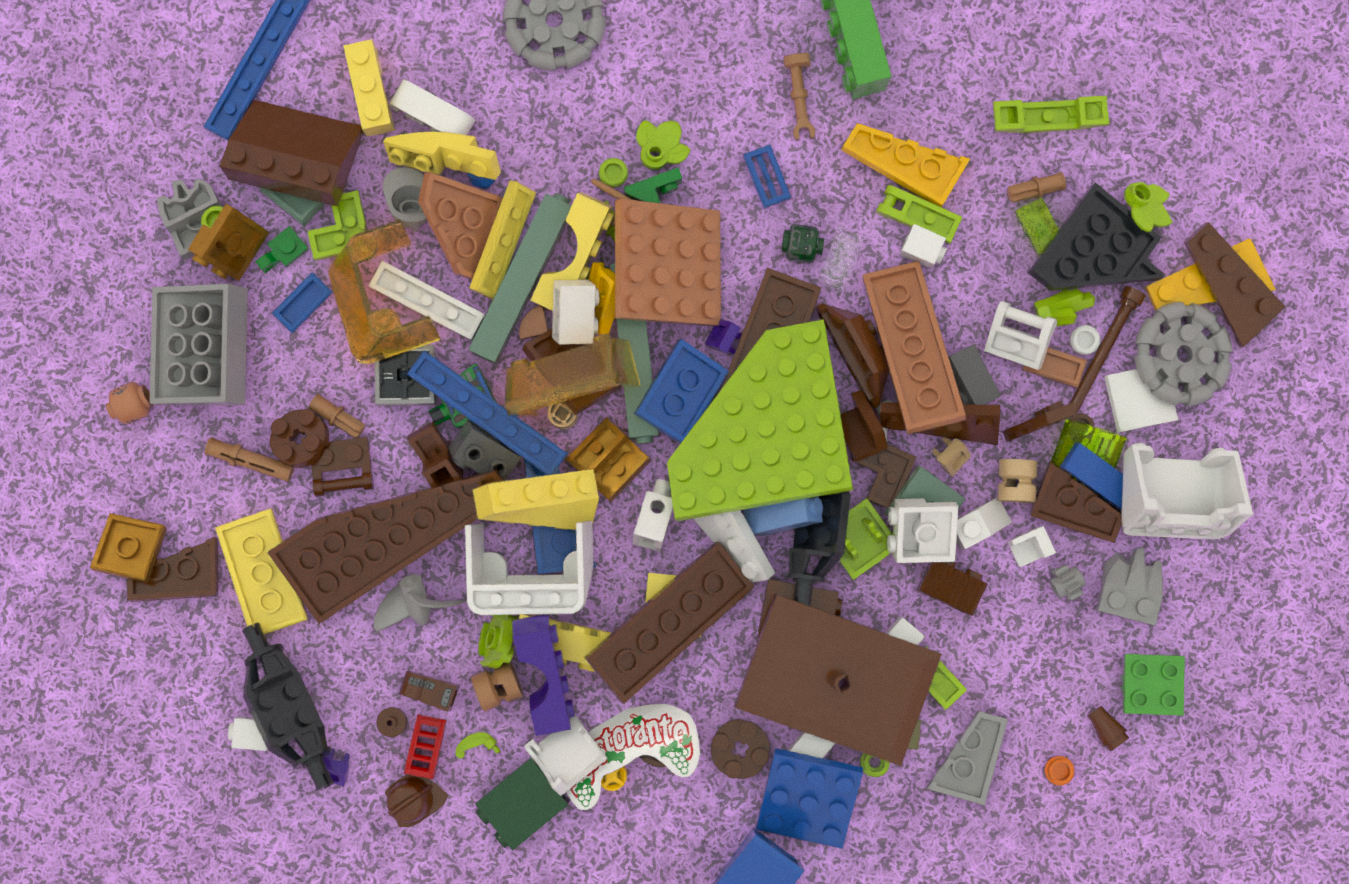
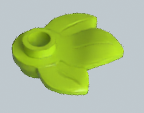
M644 120L639 125L636 141L642 148L640 159L648 169L657 170L666 164H679L688 157L691 149L679 143L682 130L677 121H666L655 127L651 122ZM656 151L660 155L658 157H654L650 154V152Z
M1143 182L1132 183L1125 188L1124 198L1131 207V216L1138 227L1146 232H1150L1153 226L1166 227L1172 224L1173 221L1163 205L1170 196L1165 189L1156 184L1147 185Z

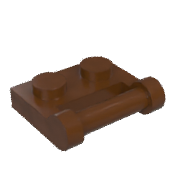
M368 437L329 442L327 448L324 446L320 453L321 457L319 460L311 465L315 497L324 496L325 492L363 487L364 490L374 489ZM362 468V476L323 481V473Z

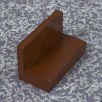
M862 389L851 393L854 409L841 414L845 443L855 461L888 448L884 429Z

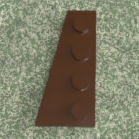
M1205 222L1184 242L1200 274L1204 276L1208 283L1213 299L1217 300L1227 325L1234 332L1238 346L1244 347L1285 306L1209 222Z
M881 402L880 424L882 428L906 431L898 403ZM963 404L966 414L965 421L915 433L998 445L1000 405Z

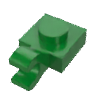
M289 226L267 243L272 251L262 255L255 262L266 274L280 262L287 268L309 249Z

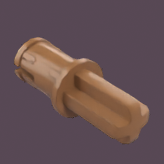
M1062 172L1042 178L1034 176L1030 181L1009 186L1007 188V195L1013 203L1034 197L1041 199L1045 194L1065 190L1066 180Z
M319 393L309 404L308 408L329 421L331 427L335 425L353 438H358L365 428V424L345 412L343 406H336Z

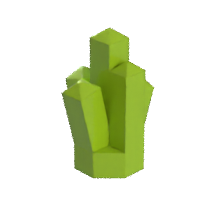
M1077 288L1070 291L1064 289L1049 298L1034 302L1033 306L1037 316L1045 319L1048 316L1057 319L1056 326L1075 324L1077 319L1075 312L1094 306L1095 296L1089 291L1082 293Z

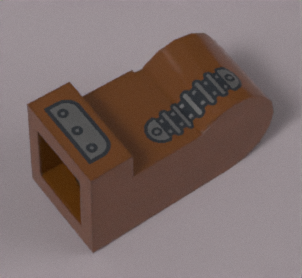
M406 670L399 694L449 712L452 710L459 685Z

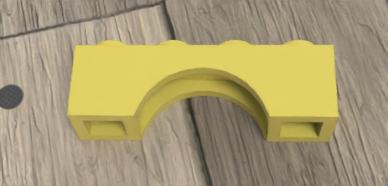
M583 192L577 193L566 218L567 223L576 234V256L566 269L558 272L543 273L530 301L553 311L554 280H587L591 268L587 267L591 257H597L603 244L602 241H599L603 230L608 231L615 216L611 214L613 206Z

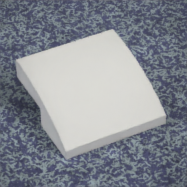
M1137 369L1104 376L1117 433L1178 420L1175 405L1168 404L1155 397L1150 392L1151 388L1149 385L1142 382ZM1158 372L1156 376L1159 380H1162L1163 377Z

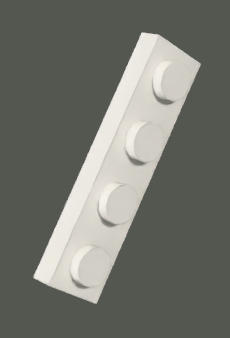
M381 261L369 284L371 289L473 341L485 317L484 313L384 261Z

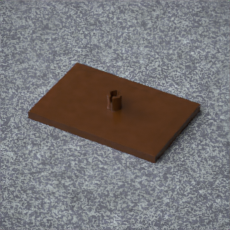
M775 594L734 707L901 766L942 654ZM844 678V683L838 686L839 681Z

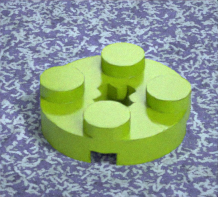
M490 615L493 616L491 622H484L478 643V655L484 656V661H480L482 666L497 669L503 662L510 663L514 653V648L511 646L513 640L512 620H518L516 616Z

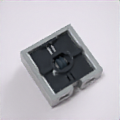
M434 345L375 346V405L379 407L437 405V395L407 375L424 350L436 358V347Z

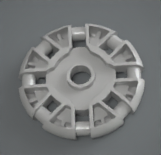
M506 0L503 11V23H506L507 30L504 32L506 40L514 53L519 58L522 56L529 61L528 64L533 67L547 71H556V68L567 67V69L576 67L592 55L591 51L596 45L599 46L603 39L606 17L603 16L602 12L604 8L602 0H531L529 7L522 3L523 0ZM591 11L592 18L583 20L582 12ZM553 13H557L563 18L562 24L555 28L550 27L546 23L547 17ZM526 20L527 29H518L517 21ZM580 33L587 38L582 45L575 42ZM533 40L541 45L536 51L529 47ZM565 49V55L554 57L553 50Z
M1173 302L1154 311L1155 315L1151 318H1146L1136 337L1135 344L1138 345L1137 355H1134L1139 377L1143 383L1149 385L1151 388L1150 392L1155 397L1176 406L1181 403L1189 407L1213 398V393L1216 390L1223 388L1232 368V364L1229 363L1230 353H1233L1225 326L1219 325L1216 321L1217 316L1213 312L1195 303L1184 305L1183 302ZM1183 316L1187 317L1186 325H1181V318ZM1161 324L1166 329L1162 333L1160 332L1159 327ZM1205 327L1211 333L1207 337L1201 332ZM1150 346L1156 347V357L1149 355ZM1180 346L1187 351L1185 362H1181L1177 357V351ZM1214 353H1218L1217 363L1212 362L1215 357ZM1158 372L1163 377L1162 380H1159L1156 376ZM1202 376L1207 380L1205 385L1199 381ZM1178 383H1183V392H1180V389H1178Z

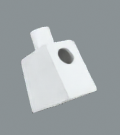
M657 479L653 492L646 491L632 544L658 552L661 551L673 509L669 481ZM657 508L660 509L662 512L654 513L652 509Z

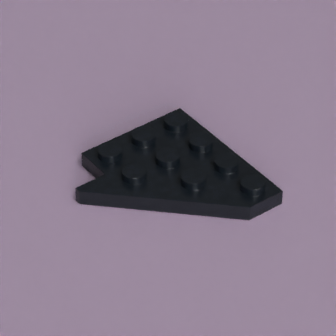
M1095 182L1083 195L1028 273L1049 291L1156 281L1163 278L1165 274L1148 261L1147 258L1162 237L1153 229L1150 232H1146L1138 227L1131 216V211Z

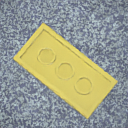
M270 508L215 527L247 626L253 625L254 627L255 623H260L265 635L308 620L302 600L267 553L283 541L273 509Z

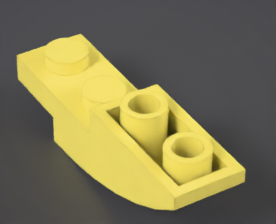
M415 132L386 137L383 141L389 161L396 165H403L440 175L446 167L496 180L501 173L496 151L478 147L476 137L448 132Z

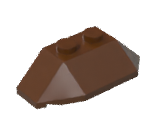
M823 303L818 305L815 310L820 319H824L826 330L858 388L862 389L873 410L876 409L881 402L889 369L882 345L879 346L874 337L877 335V331L870 319L865 321L863 315Z

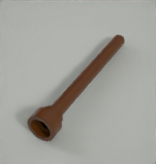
M1124 286L1119 296L1121 298L1119 302L1121 307L1070 403L1074 404L1077 413L1131 311L1141 307L1146 297L1144 293L1133 287Z

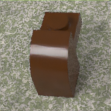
M434 422L408 435L407 441L422 461V474L431 487L463 479V468L452 461L453 457L448 448L451 442L444 439Z

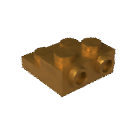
M225 204L211 228L202 225L187 250L194 253L192 260L205 268L209 264L213 265L210 271L226 280L229 275L240 281L268 236L269 231L234 207Z

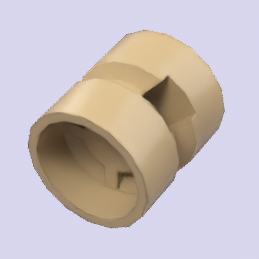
M1000 459L998 476L1003 479V482L998 484L997 501L1035 503L1037 486L1032 483V480L1037 478L1038 461Z

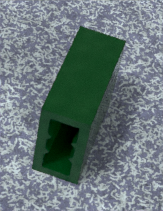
M530 757L475 803L478 807L475 812L484 824L487 825L490 822L497 831L494 836L504 848L509 846L513 851L569 804V800L564 794L560 796L551 787L543 771L534 759Z

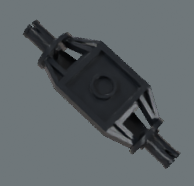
M849 491L819 496L823 505V522L795 529L793 548H789V573H784V578L793 579V582H795L793 600L811 606L813 584H816V582H826L825 576L844 555L851 498ZM810 556L821 557L813 573H806Z
M255 623L254 627L253 625L247 626L242 630V633L245 635L253 654L244 660L246 675L243 698L267 750L290 763L294 770L307 768L317 792L323 790L322 788L326 789L335 783L323 760L332 752V748L327 746L324 725L299 672L282 652L284 650L283 644L269 645L260 623ZM262 663L265 677L259 680L257 665ZM297 742L305 756L301 757L290 744Z

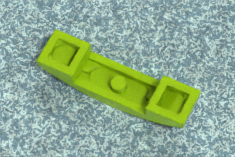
M1107 96L1078 97L1076 100L1022 103V100L994 101L992 103L994 126L997 132L1038 133L1088 129L1109 125Z

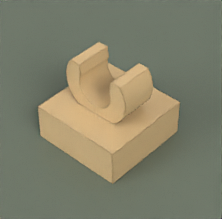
M944 437L942 440L948 447L943 452H939L935 448L932 452L943 470L953 477L972 455L965 444L959 439L955 438L952 442L951 439Z

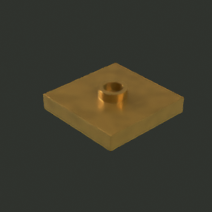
M109 513L90 568L93 571L148 583L167 528L162 524Z

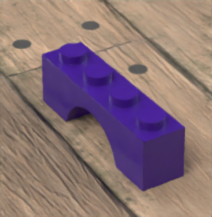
M548 614L512 620L513 639L518 661L536 666L546 676L544 684L537 691L529 695L530 713L535 735L539 736L571 730L570 718L575 717L572 699L567 700L565 693L570 692L567 675H561L560 668H564L562 651L555 649L554 643L559 642L556 624L550 625Z

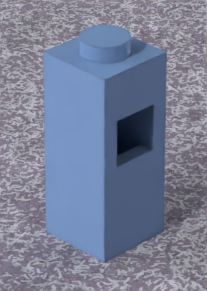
M819 496L744 509L745 519L754 536L771 535L823 522V505Z

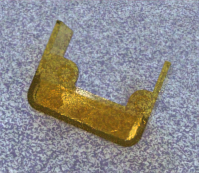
M401 220L354 235L331 263L328 270L350 351L354 358L362 364H370L441 340L430 316L401 325L395 311L387 308L374 312L371 310L358 264L412 245Z
M604 334L592 338L593 343L555 355L528 362V359L511 362V368L506 370L505 407L507 415L535 417L538 416L537 409L618 385L629 387L641 386L629 340L611 338L610 334Z

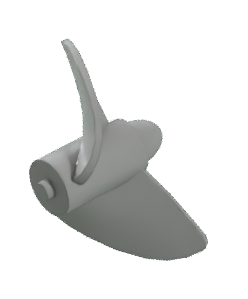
M410 574L401 579L379 605L374 617V629L376 631L384 630L409 616L418 625L424 626L429 621L431 608L455 606L467 600L466 598L455 600L428 599L422 577L417 574Z

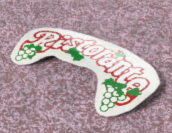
M643 705L625 709L592 729L589 733L607 759L566 791V793L578 809H591L599 800L603 776L631 763L636 757L642 755L655 757L677 776L689 777L697 768L700 757L697 729L691 715L673 705Z

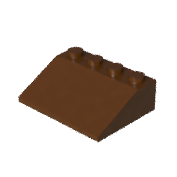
M254 100L229 138L220 168L228 180L338 207L363 134L362 126Z

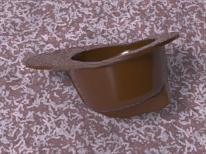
M408 774L394 782L385 791L388 814L396 820L399 827H411L420 823L439 810L445 804L448 794L431 779Z

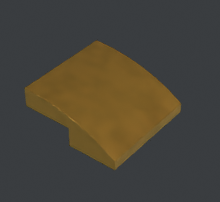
M607 417L566 458L578 471L594 469L597 490L610 502L651 461Z

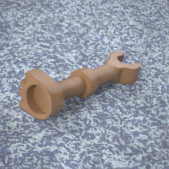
M806 52L787 55L783 57L784 67L791 71L793 91L790 94L791 100H794L797 123L793 130V137L795 141L799 140V130L805 128L809 131L810 139L815 136V128L809 123L805 98H808V91L804 89L802 68H807L811 65L810 54Z

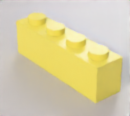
M594 469L489 483L473 489L479 520L513 524L523 523L529 526H548L563 530H576V523L592 521L593 524L599 500Z
M520 614L519 619L534 617L535 615ZM549 619L550 625L556 624L559 642L554 644L556 650L562 651L564 665L567 664V660L578 662L579 669L595 672L584 657L612 632Z

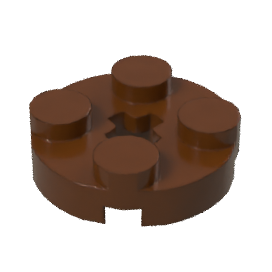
M310 409L291 411L281 418L274 420L271 425V450L280 461L288 464L290 467L304 468L314 464L321 457L320 453L324 446L326 448L328 446V427ZM299 433L305 434V437L301 439V444H297L294 441V438Z
M742 719L728 721L718 728L712 739L711 755L713 762L722 773L730 778L747 779L753 777L763 769L769 760V740L761 727L751 721ZM736 741H740L741 744H748L749 748L745 750L746 756L740 757L739 754L734 755L732 753V750L735 749L734 743Z

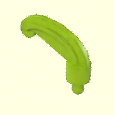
M476 732L467 736L457 745L455 754L457 758L461 759L465 756V750L482 744L488 750L492 749L497 754L500 753V749L496 745L498 742L490 734Z

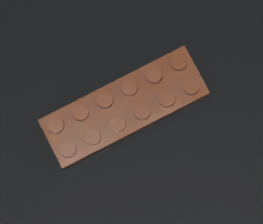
M916 261L863 274L864 286L907 434L965 421L966 414L920 262Z

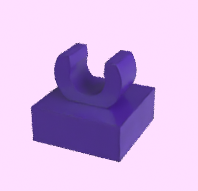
M720 319L719 324L712 328L704 344L717 351L735 354L736 349H733L731 345L735 338L740 340L742 336L739 333L740 327L733 322Z
M332 748V752L323 760L332 780L335 782L334 784L344 787L349 774L348 764L350 755L345 753L343 760H334L335 749Z

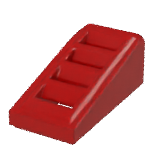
M417 714L404 774L435 779L447 720ZM422 724L438 727L437 733L421 730ZM419 737L436 739L435 744L419 742ZM417 748L433 751L432 757L416 754ZM414 761L430 763L429 769L414 766Z

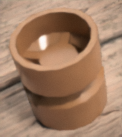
M511 661L510 663H503L499 668L494 669L492 673L485 670L471 676L476 696L484 712L500 706L501 700L509 703L524 696Z

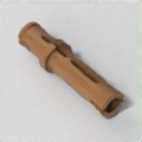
M210 437L205 447L204 454L227 461L230 466L236 467L239 465L284 480L285 482L291 480L294 467H290L280 460L244 449L243 445L238 443L232 445Z

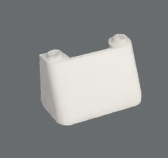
M1136 443L1131 445L1124 453L1121 521L1126 535L1220 539L1232 534L1253 515L1238 451L1215 448L1210 450L1208 455L1202 460L1154 458L1155 455L1152 447L1146 446L1144 443Z

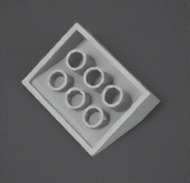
M232 284L152 287L149 404L245 405L248 288Z

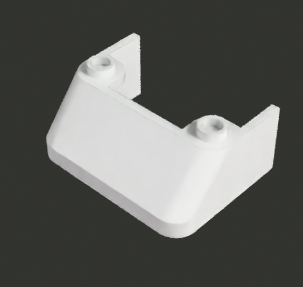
M592 521L576 523L577 551L571 552L566 556L563 564L564 574L508 575L507 561L501 554L484 552V523L465 525L467 603L471 611L479 615L572 614L580 611L586 604L593 572Z

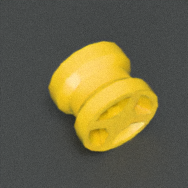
M623 766L612 773L604 775L601 780V787L608 791L619 790L624 786L627 779L626 767Z

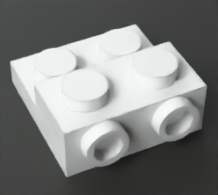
M924 498L895 499L894 507H889L888 521L889 525H893V535L887 536L888 553H892L896 563L955 562L958 521L957 503H926Z

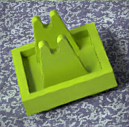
M867 498L849 510L844 555L839 560L852 580L891 554L887 550V536L893 534Z

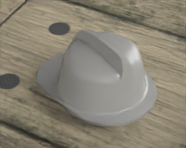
M399 167L391 170L385 176L383 193L388 209L396 223L402 227L412 228L413 232H417L419 226L427 222V218L418 202L424 175L410 167Z

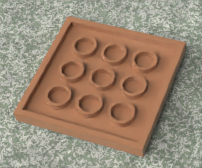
M628 199L615 201V319L699 326H716L719 324L721 319L719 210Z

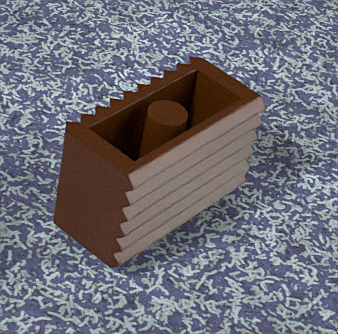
M929 562L916 590L969 616H973L987 587V583L981 581L983 575L968 568L965 572H962L955 568L956 562Z

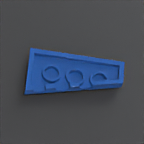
M524 459L526 478L547 476ZM559 467L554 474H561ZM531 526L537 575L562 572L566 556L571 552L577 551L576 530L555 529V527Z

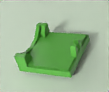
M1124 654V674L1121 676V680H1123V686H1121L1123 692V713L1184 716L1185 656Z

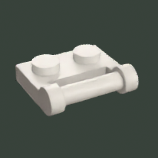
M1001 301L997 307L984 351L1039 370L1042 368L1051 336L1057 325V319L1049 316L1045 319L1013 308L1010 303ZM1009 318L1041 329L1040 336L1037 337L1004 326L1005 320Z

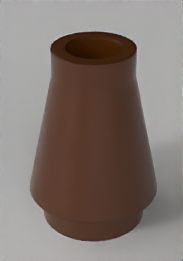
M1103 706L1087 715L1095 728L1102 746H1106L1109 751H1112L1129 739V736L1126 734L1127 729L1113 718Z

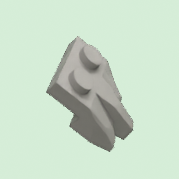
M199 178L195 180L194 186L190 190L182 180L172 181L173 198L157 197L159 214L184 261L194 255V253L187 249L202 227L201 217L203 213L212 206L223 207L212 186Z
M1144 547L1134 548L1129 561H1125L1123 556L1116 552L1105 563L1096 611L1156 626L1163 598L1161 561H1153L1150 566H1146Z

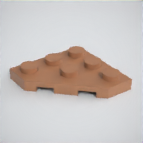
M427 172L424 173L418 202L454 273L468 279H473L503 197Z

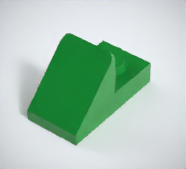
M679 168L624 187V194L636 201L660 203L657 195L658 192L661 191L663 195L670 194L678 190V185L682 184Z

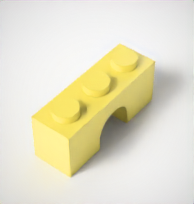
M373 40L344 45L362 130L367 137L395 131L391 109L382 82L383 73L378 51Z

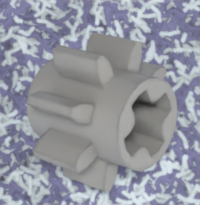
M1063 564L1052 571L1054 578L1049 580V584L1060 600L1066 597L1068 601H1073L1083 595L1080 588L1084 587L1086 582L1076 566L1069 569L1067 565Z

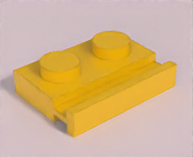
M593 262L588 280L596 285L595 288H598L599 304L595 306L594 315L598 320V334H609L612 322L615 319V273L611 269L605 268L603 262Z

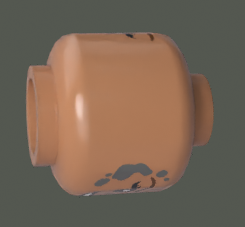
M129 382L111 390L109 402L106 403V409L112 419L117 418L122 424H130L147 417L153 404H149L150 392L145 385Z

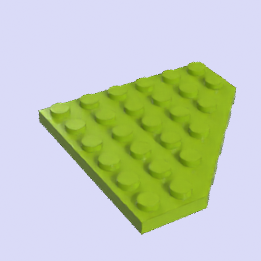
M824 319L766 330L669 458L667 467L676 521L853 490Z

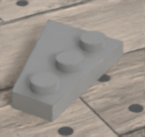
M977 711L926 788L985 806L1008 719Z

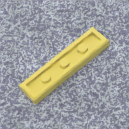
M509 181L469 289L487 298L494 299L506 275L536 192L516 181Z

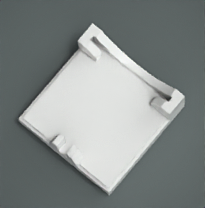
M576 715L570 718L571 730L551 733L540 743L532 739L524 746L543 771L551 787L560 796L607 759Z

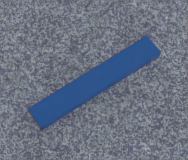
M275 0L203 126L205 129L227 141L229 140L257 96L311 0Z
M425 350L408 371L407 375L546 475H553L568 455L567 452Z

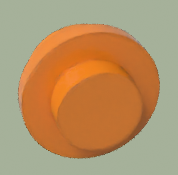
M1059 755L1051 757L1044 767L1047 780L1058 786L1068 784L1075 772L1073 763L1068 758Z

